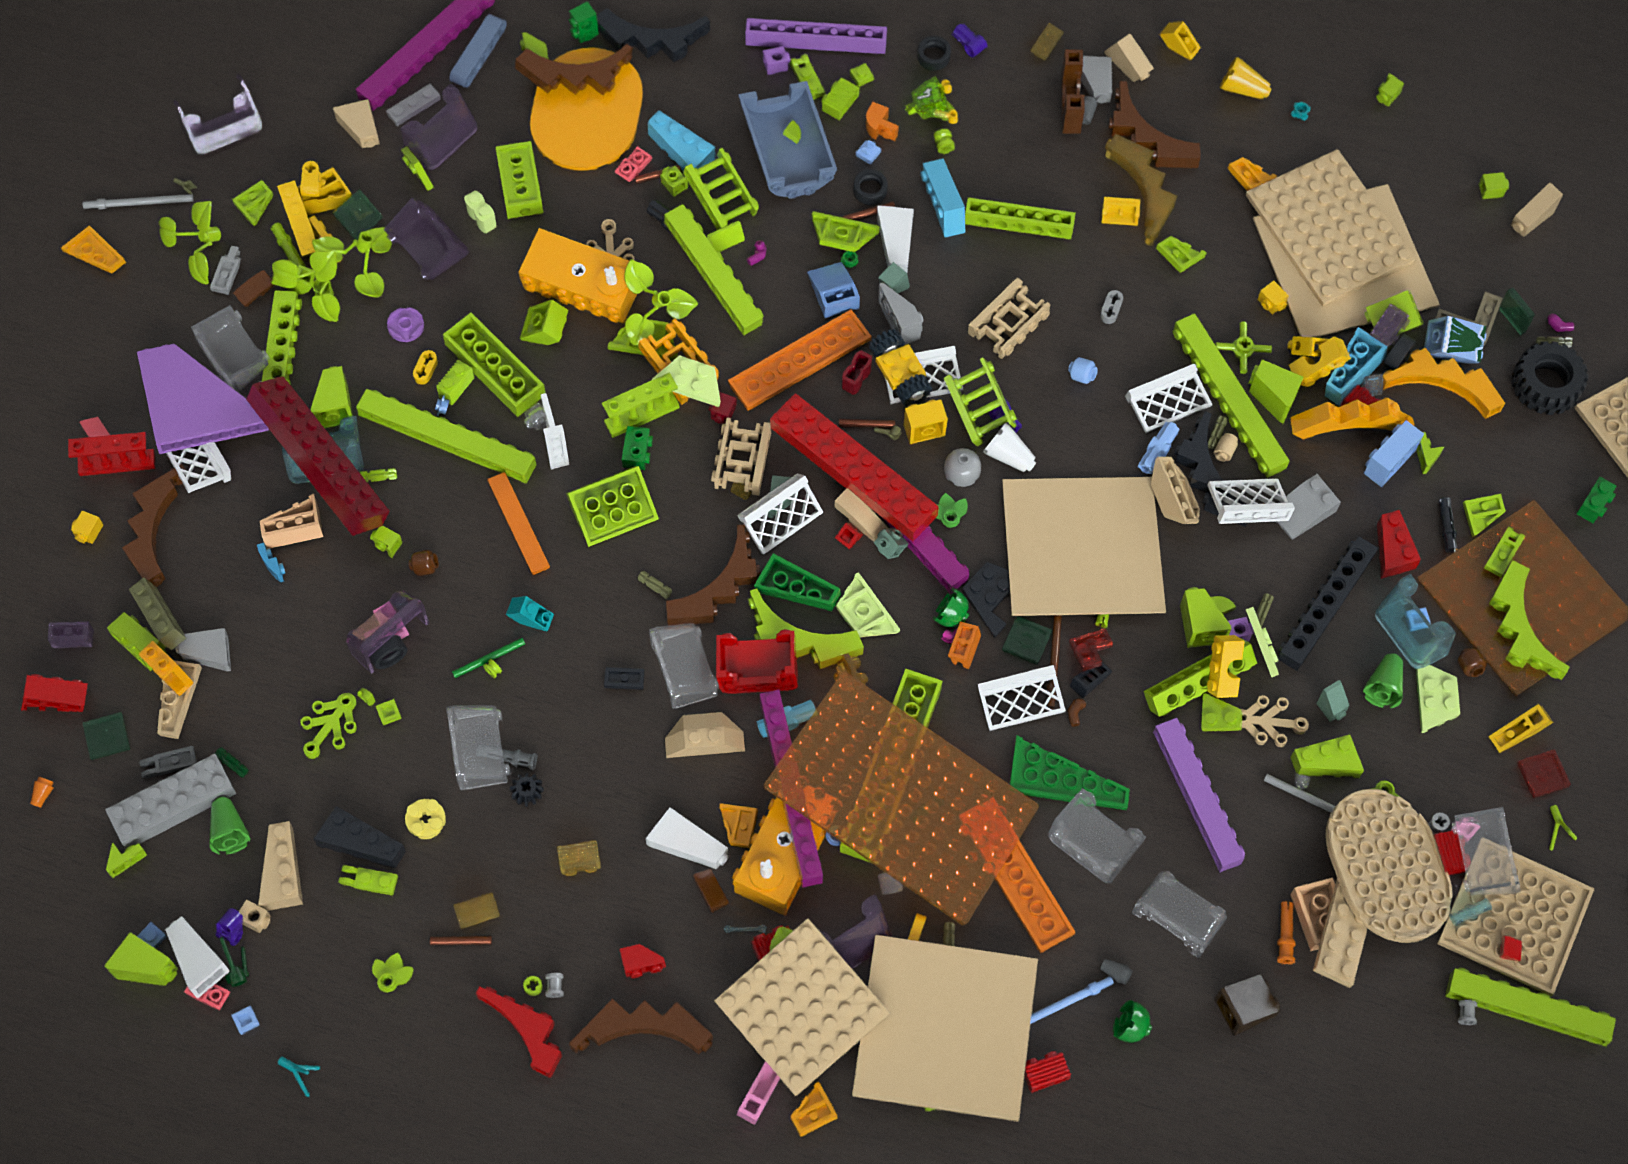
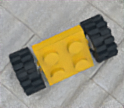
M890 329L887 332L884 331L882 335H877V338L870 342L869 348L876 358L877 365L892 390L897 389L896 393L905 407L917 402L921 403V400H925L926 396L931 394L932 387L926 378V371L910 345H905L897 330L893 329L891 331Z

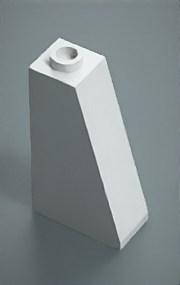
M878 205L877 221L880 226L887 266L889 267L894 262L907 272L914 209Z
M671 808L667 810L646 837V843L649 847L717 869L719 865L723 866L729 858L728 847Z
M182 916L178 920L173 921L166 929L187 986L197 999L230 972L220 958Z

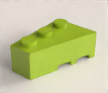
M124 612L107 627L110 634L149 671L153 669L139 656V653L152 641L165 652L166 646L156 639L146 627L143 628L133 615L129 616Z
M1351 735L1295 749L1290 757L1296 774L1299 776L1322 777L1323 775H1329L1334 777L1352 776L1353 778H1360L1364 771Z

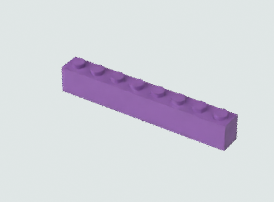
M747 18L746 45L783 46L784 48L885 54L887 27Z
M1177 718L1156 725L1153 734L1219 872L1242 864L1245 856L1244 849L1241 845H1238L1236 833L1228 825L1227 814L1224 810H1221L1218 804V795L1215 792L1213 793L1210 787V779L1202 771V762L1199 757L1196 758L1193 752L1194 746L1185 735L1184 725L1179 723Z

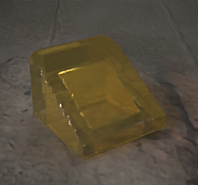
M734 482L731 492L747 500L752 494V490L745 492V483Z

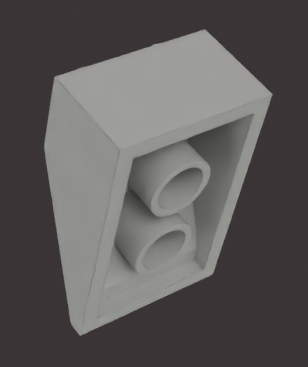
M880 283L878 303L891 329L899 332L905 345L919 340L921 331H923L922 322H924L921 312H917L913 304L890 287Z
M1316 474L1286 496L1288 503H1293L1295 509L1289 521H1277V523L1293 540L1337 512L1341 502L1320 476Z

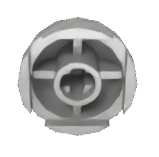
M966 448L953 450L944 463L946 479L953 482L954 485L961 487L975 483L981 474L979 456L974 451Z

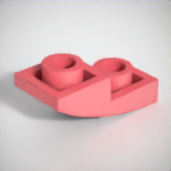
M637 146L628 159L624 158L615 170V173L630 182L647 166L652 156Z
M214 984L198 999L188 986L184 991L185 994L217 1010L221 1009L231 993L217 984Z

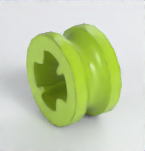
M490 659L489 663L484 664L483 667L491 677L496 678V674L501 673L502 670L496 662Z
M536 976L527 977L524 981L525 992L530 996H537L541 993L543 989L541 980ZM530 982L539 984L536 986V990L532 991L531 988H527L531 985Z

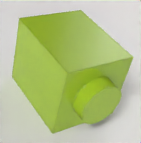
M1504 172L1482 175L1479 182L1482 199L1504 197L1506 190L1509 188L1508 179H1505Z

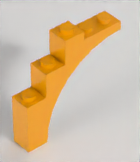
M1427 348L1420 351L1419 349L1414 350L1410 353L1406 363L1401 364L1396 370L1386 371L1379 383L1383 390L1408 383H1424L1445 388L1466 399L1485 419L1501 412L1505 405L1504 400L1482 368L1476 371L1470 370L1464 374L1454 358L1442 360L1437 364Z
M1389 398L1370 405L1355 400L1341 407L1326 402L1290 417L1292 434L1301 439L1330 431L1353 428H1377L1393 431L1398 424L1402 425L1406 420L1414 426L1413 418L1400 411L1398 403Z

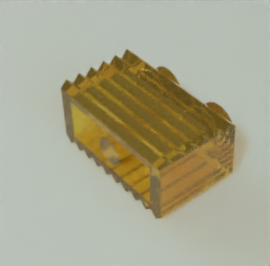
M597 840L557 847L560 871L563 875L573 876L580 871L592 873L601 868Z
M491 892L481 897L478 896L477 898L474 897V899L466 900V902H459L458 905L454 904L461 929L500 916L494 895Z

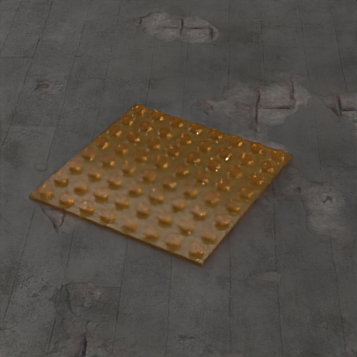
M1535 500L1417 578L1471 644L1481 651L1487 663L1515 696H1518L1549 674L1541 669L1533 668L1529 663H1526L1522 668L1512 665L1505 659L1514 640L1505 638L1501 633L1497 632L1506 613L1496 610L1489 604L1505 572L1500 578L1484 569L1508 527L1513 528V531L1518 534L1526 535L1512 560L1530 569L1524 588L1525 612L1535 636L1554 657L1566 663L1628 620V607Z

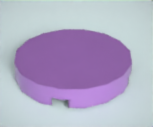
M411 307L399 308L388 317L387 328L389 334L395 340L410 342L422 334L424 321L422 315L417 310Z

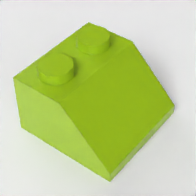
M554 300L529 307L520 339L547 346L559 342L562 337L564 324L567 321L568 310Z

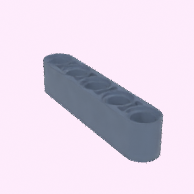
M491 14L487 15L450 74L451 82L465 88L469 87L506 28V20Z

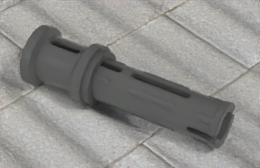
M482 744L478 745L476 756L509 762L514 767L523 766L530 768V770L535 769L538 759L537 753H524L519 749L510 751Z

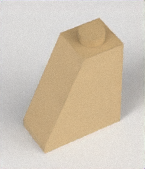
M1128 34L1104 51L1108 57H1112V61L1133 82L1138 79L1143 81L1150 76L1148 72L1154 69L1131 34Z
M368 99L333 107L338 123L362 148L380 144Z
M1549 183L1515 215L1511 226L1523 237L1554 214L1563 194L1554 185Z

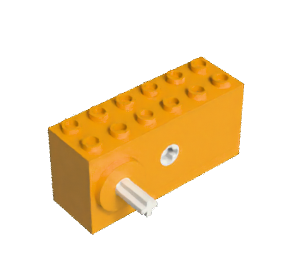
M540 228L518 272L523 287L527 291H536L546 298H555L562 304L567 305L569 303L579 310L591 311L593 315L598 317L602 315L614 323L625 322L637 295L631 292L625 283V269L629 260Z
M802 784L818 852L825 838L826 831L830 828L837 814L838 800ZM778 786V795L776 799L771 800L768 806L769 813L767 817H762L759 824L761 828L758 834L754 833L750 841L752 846L749 851L746 850L741 859L743 862L740 869L736 868L732 879H734L735 893L785 916L801 885V879Z

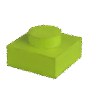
M866 63L850 70V75L858 87L874 80V76Z
M394 699L376 706L383 726L402 719Z

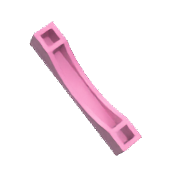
M766 1061L737 1112L738 1116L754 1125L780 1079Z

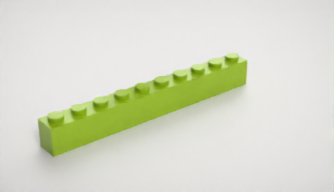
M1195 313L1175 322L1174 337L1181 342L1184 353L1189 355L1192 364H1195L1200 372L1202 381L1209 386L1211 395L1218 400L1221 411L1226 413L1230 425L1237 430L1241 442L1245 443L1248 447L1250 456L1257 461L1260 472L1269 478L1287 469L1289 464L1288 457Z
M366 389L356 406L361 417L499 473L505 472L506 476L526 484L536 467L535 457L530 452L519 451L510 444L504 445L495 438H487L478 431L472 432L463 425L452 424L443 417L438 418L428 411L416 409L411 404L405 405L400 403L396 398H388L376 390Z

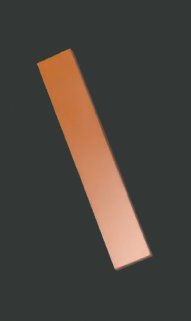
M503 472L487 479L532 576L549 569L550 565L506 473Z

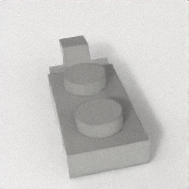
M231 246L228 255L225 254L221 257L210 286L211 291L229 295L241 264L239 247Z

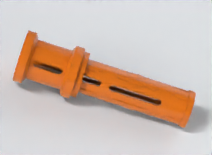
M1287 901L1281 902V938L1277 941L1279 946L1277 962L1281 964L1295 963V958L1293 957V947L1296 946V942L1293 939L1294 903L1289 902V905H1287Z

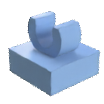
M866 140L857 150L856 156L871 165L881 153V148L877 147L874 142Z

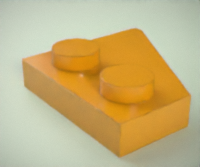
M1243 157L1230 163L1228 166V170L1246 191L1277 178L1275 174L1269 175L1263 172L1262 167L1252 164L1251 161Z
M720 803L719 807L730 845L750 848V841L753 837L758 814L757 808Z
M819 1082L814 1085V1089L808 1097L806 1096L803 1099L801 1106L791 1115V1120L800 1137L838 1118Z

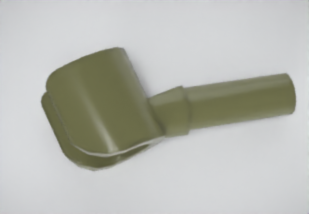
M177 178L174 179V182L181 185L188 194H193L190 191L192 188L197 189L190 180L184 182Z
M893 426L891 430L876 427L874 429V432L886 434L893 440H897L902 434L900 432L901 428L898 426Z

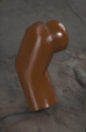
M1074 699L1067 709L1071 727L1080 725L1078 713L1086 707V702L1083 699Z

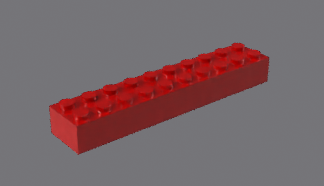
M796 393L770 418L773 431L846 489L848 488L867 506L912 542L938 516V505Z

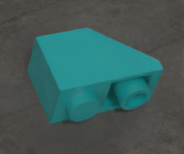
M527 596L512 598L506 612L508 617L519 624L543 631H548L554 616L552 612Z

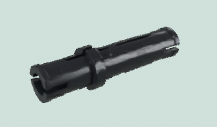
M1443 497L1439 499L1443 527L1441 535L1445 542V552L1454 553L1458 551L1456 543L1457 530L1454 528L1451 498Z

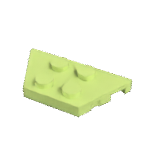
M679 355L652 378L654 380L670 372L678 386V389L672 392L717 407L720 406L721 401L716 371L713 366Z
M859 572L856 573L852 583L847 587L845 594L836 605L839 613L852 631L857 630L859 637L899 633L900 628Z
M1254 607L1246 609L1271 677L1277 676L1279 673L1275 662H1278V658L1273 646L1270 645L1272 642L1266 628L1262 629Z
M1417 660L1415 668L1421 733H1425L1435 726L1438 727L1448 720L1459 717L1457 677Z

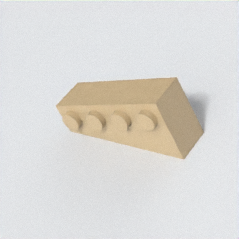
M289 821L271 824L268 829L258 904L267 911L303 904L294 831Z

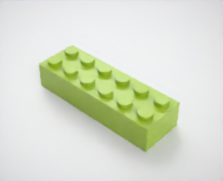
M469 313L443 334L445 345L463 363L470 366L473 373L517 417L539 401L541 394L545 393L544 384L472 313Z

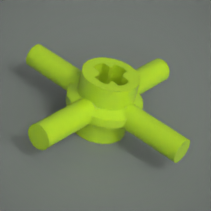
M1240 322V337L1234 343L1216 342L1215 344L1218 350L1234 352V355L1240 359L1241 374L1247 373V358L1253 352L1271 353L1272 350L1270 345H1254L1252 339L1247 336L1246 322Z

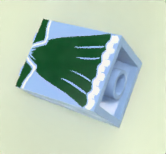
M1450 316L1429 320L1424 348H1427L1431 356L1436 359L1450 360L1454 358L1456 362L1479 363L1483 357L1486 326Z

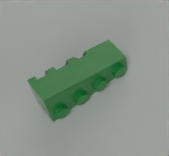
M774 553L754 585L755 589L757 588L761 594L829 611L834 609L841 597L840 588Z

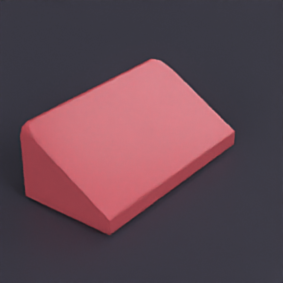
M98 417L79 422L88 437L110 435Z

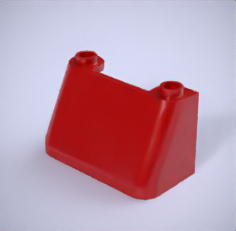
M784 629L776 634V639L738 641L731 633L716 635V678L721 692L736 694L796 689L798 687L795 632Z

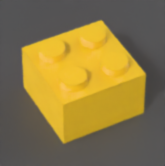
M941 399L929 400L924 404H913L905 408L904 428L909 444L946 436L948 418Z

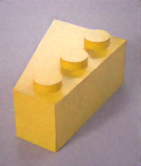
M333 167L321 173V197H302L300 185L297 186L307 215L345 207L354 202L351 192Z

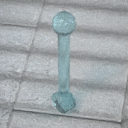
M727 925L724 927V931L726 933L731 931H759L760 933H765L766 926L731 927Z

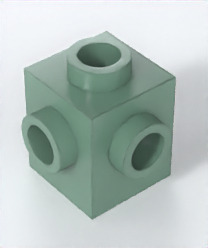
M895 528L881 530L874 542L878 547V551L885 555L887 559L898 557L909 544L902 537V533Z

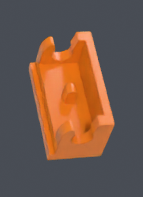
M964 622L959 623L948 654L954 665L960 662L964 668H970L981 638L979 626Z

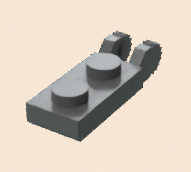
M193 746L153 755L154 757L139 761L141 767L153 766L154 764L156 767L143 771L141 775L144 779L181 771L197 763Z

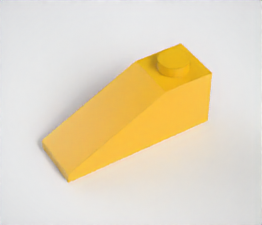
M1538 704L1491 734L1489 738L1499 753L1540 732L1552 724L1553 721L1543 706Z

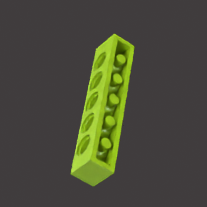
M968 198L965 212L966 225L1065 239L1072 238L1075 220L1074 212Z
M297 291L274 292L262 382L281 375L291 385L289 375L293 373L291 360L295 357V347L293 346L294 342H297L296 326H299L300 323L298 310L302 308V300L299 299Z
M1244 640L1242 660L1232 661L1228 666L1227 672L1237 675L1257 664L1252 645ZM1212 654L1143 691L1150 711L1159 717L1165 716L1171 710L1185 705L1186 702L1200 697L1202 693L1208 691L1207 682L1210 675L1209 664Z

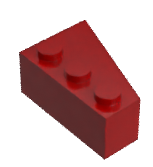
M1400 510L1381 515L1377 523L1381 579L1416 569L1421 558Z
M39 674L27 675L21 710H27L28 707H39V711H46V707L57 708V711L83 712L88 683H83L81 680L66 681L60 677L44 678Z

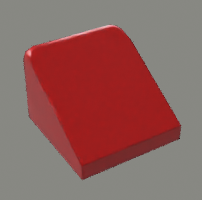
M845 523L835 538L848 549H851L863 536V533L851 523Z
M1504 935L1501 938L1500 958L1520 962L1522 941Z

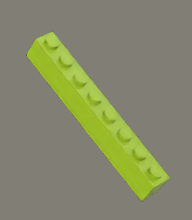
M682 204L664 215V223L744 336L762 325L763 313L754 306L752 297L744 292L742 283L739 279H735L731 267L725 265L721 253L714 249L712 240L704 235L700 223L695 222L691 210L686 209Z
M1464 968L1454 969L1450 974L1445 997L1458 1001H1476L1477 1007L1605 1047L1612 1041L1616 1018L1610 1017L1608 1013L1593 1012L1586 1006H1574L1567 1000H1555L1544 993H1532L1525 987L1516 988L1510 986L1506 981H1494L1483 974H1471L1469 970Z

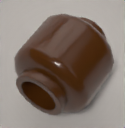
M431 550L414 552L411 560H409V568L417 576L433 574L439 566L438 557Z
M1476 648L1464 649L1457 660L1458 665L1466 676L1478 677L1485 672L1487 666L1481 651Z

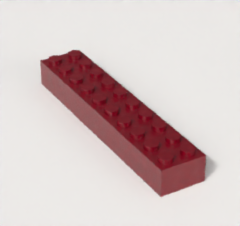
M284 376L252 384L246 400L351 535L354 536L383 526L390 512Z

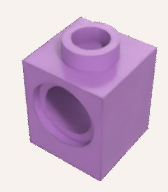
M783 46L763 51V62L767 74L770 75L788 70L790 56L788 52L785 53Z
M1247 617L1228 621L1231 625L1229 635H1236L1247 642L1250 641L1253 627L1251 623H1248ZM1234 629H1240L1243 633L1239 634Z

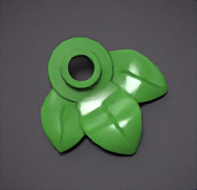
M944 493L938 505V516L936 518L941 520L942 524L948 528L956 527L960 522V517L964 516L967 512L968 504L966 499H961L955 503L952 497ZM951 517V518H953L954 520H953V521H949V520H947V518Z

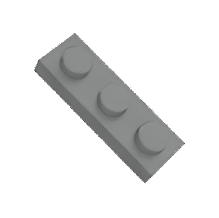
M429 84L386 110L395 125L399 126L441 100V97L433 86Z

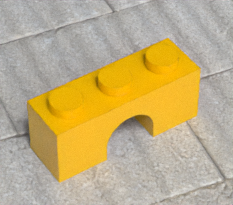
M1333 336L1319 345L1321 358L1316 364L1312 358L1302 356L1289 364L1291 372L1304 377L1301 383L1302 386H1312L1316 380L1328 376L1332 370L1344 366L1345 362L1351 359L1342 339Z
M1236 635L1214 636L1207 692L1216 698L1238 697L1240 678L1231 672H1227L1228 666L1232 661L1242 660L1245 641Z

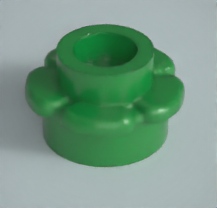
M846 251L843 257H841V262L845 267L852 268L859 262L858 255L855 252Z

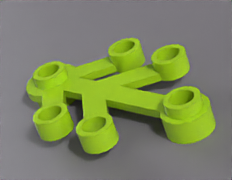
M343 693L335 701L326 703L315 701L312 708L316 714H322L325 710H336L331 715L312 719L305 716L301 719V726L305 730H309L314 726L324 725L313 741L307 742L304 745L303 751L306 757L314 759L319 756V746L332 728L334 734L333 746L339 750L344 748L345 741L342 737L339 719L344 713L346 719L344 724L345 731L349 734L356 732L357 726L352 714V710L356 706L354 695ZM344 700H350L348 704H343ZM321 705L322 708L320 710H316V706ZM310 721V724L304 725V722ZM349 725H354L353 729L351 730L347 729V727ZM341 740L342 744L336 745V742ZM310 746L315 747L313 751H308V748Z

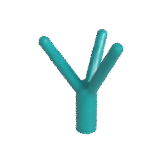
M281 1057L278 1060V1064L293 1072L305 1096L309 1097L310 1094L298 1072L309 1074L308 1070H320V1067L297 1065Z

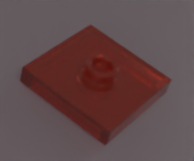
M1555 749L1517 762L1533 798L1570 787L1571 785Z

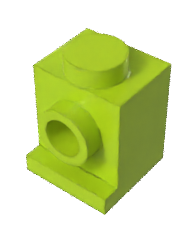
M1389 74L1386 82H1383L1378 88L1377 100L1389 106L1401 93L1404 83Z
M668 166L663 169L661 183L673 197L688 188V180L676 166L672 168Z
M384 526L374 530L370 537L374 541L375 547L383 552L386 550L391 558H393L402 545L401 536Z

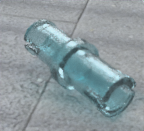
M1484 898L1475 904H1467L1464 909L1453 914L1451 913L1450 919L1453 925L1457 926L1469 919L1474 920L1478 915L1492 910V905L1487 898Z

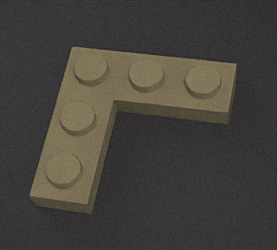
M1485 292L1474 321L1442 309L1438 310L1435 319L1450 316L1486 326V339L1483 344L1485 346L1502 298Z

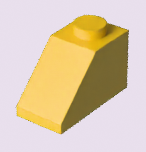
M1184 21L1168 23L1160 33L1168 48L1188 60H1192L1201 48Z

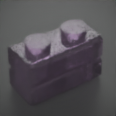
M1390 303L1369 335L1388 347L1391 344L1395 345L1400 338L1398 335L1401 329L1405 330L1411 322L1408 319L1410 315Z
M89 621L49 623L48 641L53 648L93 646L94 629Z

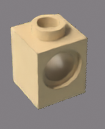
M248 900L245 901L239 911L243 916V925L261 933L263 929L268 927L271 916L267 910ZM254 914L260 915L256 921H250Z

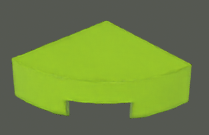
M792 120L784 130L783 135L798 143L801 138L800 127Z
M1222 596L1211 597L1222 614L1236 609L1235 604L1228 598Z
M361 688L357 692V696L367 705L372 706L376 702L373 694L365 688Z

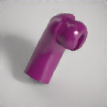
M761 240L755 243V254L747 258L750 266L763 260L766 256L767 247Z
M1554 313L1550 314L1547 318L1549 325L1557 332L1574 330L1573 322H1563Z

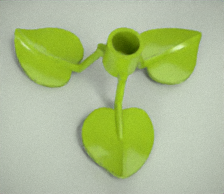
M212 201L197 202L192 206V220L197 225V229L200 230L199 232H176V223L170 217H163L159 221L160 237L167 247H173L176 244V236L198 235L200 241L206 243L194 251V255L189 257L188 262L191 275L202 284L210 283L208 280V262L206 256L200 251L207 246H211L212 242L221 239L220 229L218 227H210Z
M390 227L374 228L361 232L358 240H354L345 250H343V243L335 237L313 239L312 244L315 252L336 250L337 262L342 260V254H346L356 245L358 251L365 253L364 274L356 276L354 281L356 289L362 294L371 297H380L383 294V279L375 272L368 274L367 266L370 249L377 253H385L390 250L392 245Z
M336 250L314 252L310 256V265L313 271L304 274H298L297 265L289 260H277L272 264V270L276 279L287 288L295 287L298 284V278L315 274L316 279L324 283L319 291L320 295H315L312 298L313 308L323 319L331 322L338 321L340 312L338 300L330 293L323 294L329 280L333 279L336 275Z
M634 260L628 262L624 275L628 289L635 294L641 293L643 289L645 292L653 294L652 303L654 308L646 313L644 317L640 314H633L625 322V331L632 345L637 346L640 340L643 338L647 339L649 335H653L654 323L647 320V317L658 310V308L667 306L666 311L672 318L682 319L698 305V302L690 294L680 289H671L659 293L657 290L647 289L654 281L652 270L643 263Z

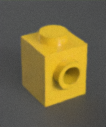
M1273 281L1260 291L1258 301L1265 310L1274 314L1276 311H1282L1287 306L1286 302L1289 295Z
M81 511L79 517L73 521L71 531L77 541L93 544L103 527V523L99 517Z

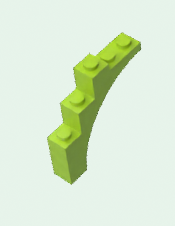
M1512 560L1489 603L1496 610L1506 613L1497 632L1501 633L1505 638L1514 640L1505 659L1512 665L1522 668L1526 663H1529L1533 668L1541 669L1547 672L1549 676L1562 680L1570 666L1558 660L1545 649L1535 636L1527 619L1524 608V588L1530 569Z
M757 588L750 590L748 603L751 610L754 609L756 615H754L757 624L756 634H754L755 640L776 639V634L784 629L794 631L797 658L811 653L814 664L817 663L820 669L863 654L864 646L857 630L842 634H819L798 629L783 621L772 612L763 601Z

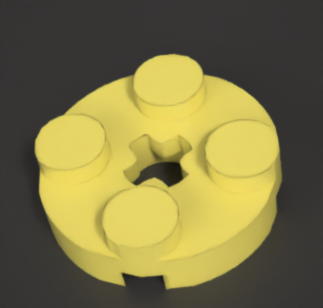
M421 799L408 806L405 823L411 834L421 839H431L437 836L443 826H445L446 815L442 806L436 800ZM423 815L431 816L428 819V823L420 821Z

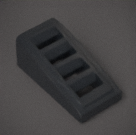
M1098 658L1072 679L1070 687L1081 698H1084L1112 673V670ZM1095 668H1098L1103 674L1101 675Z

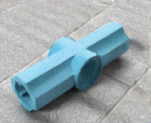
M811 700L794 707H783L789 731L795 729L800 723L817 717L815 706ZM761 719L757 721V726L761 736L765 738L767 737L764 720Z

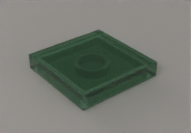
M360 189L332 212L355 240H358L361 232L370 230L383 218Z
M1513 287L1507 290L1499 310L1521 336L1526 333L1535 313Z
M1016 616L1002 651L1038 665L1052 630Z
M122 712L83 722L91 760L130 750Z

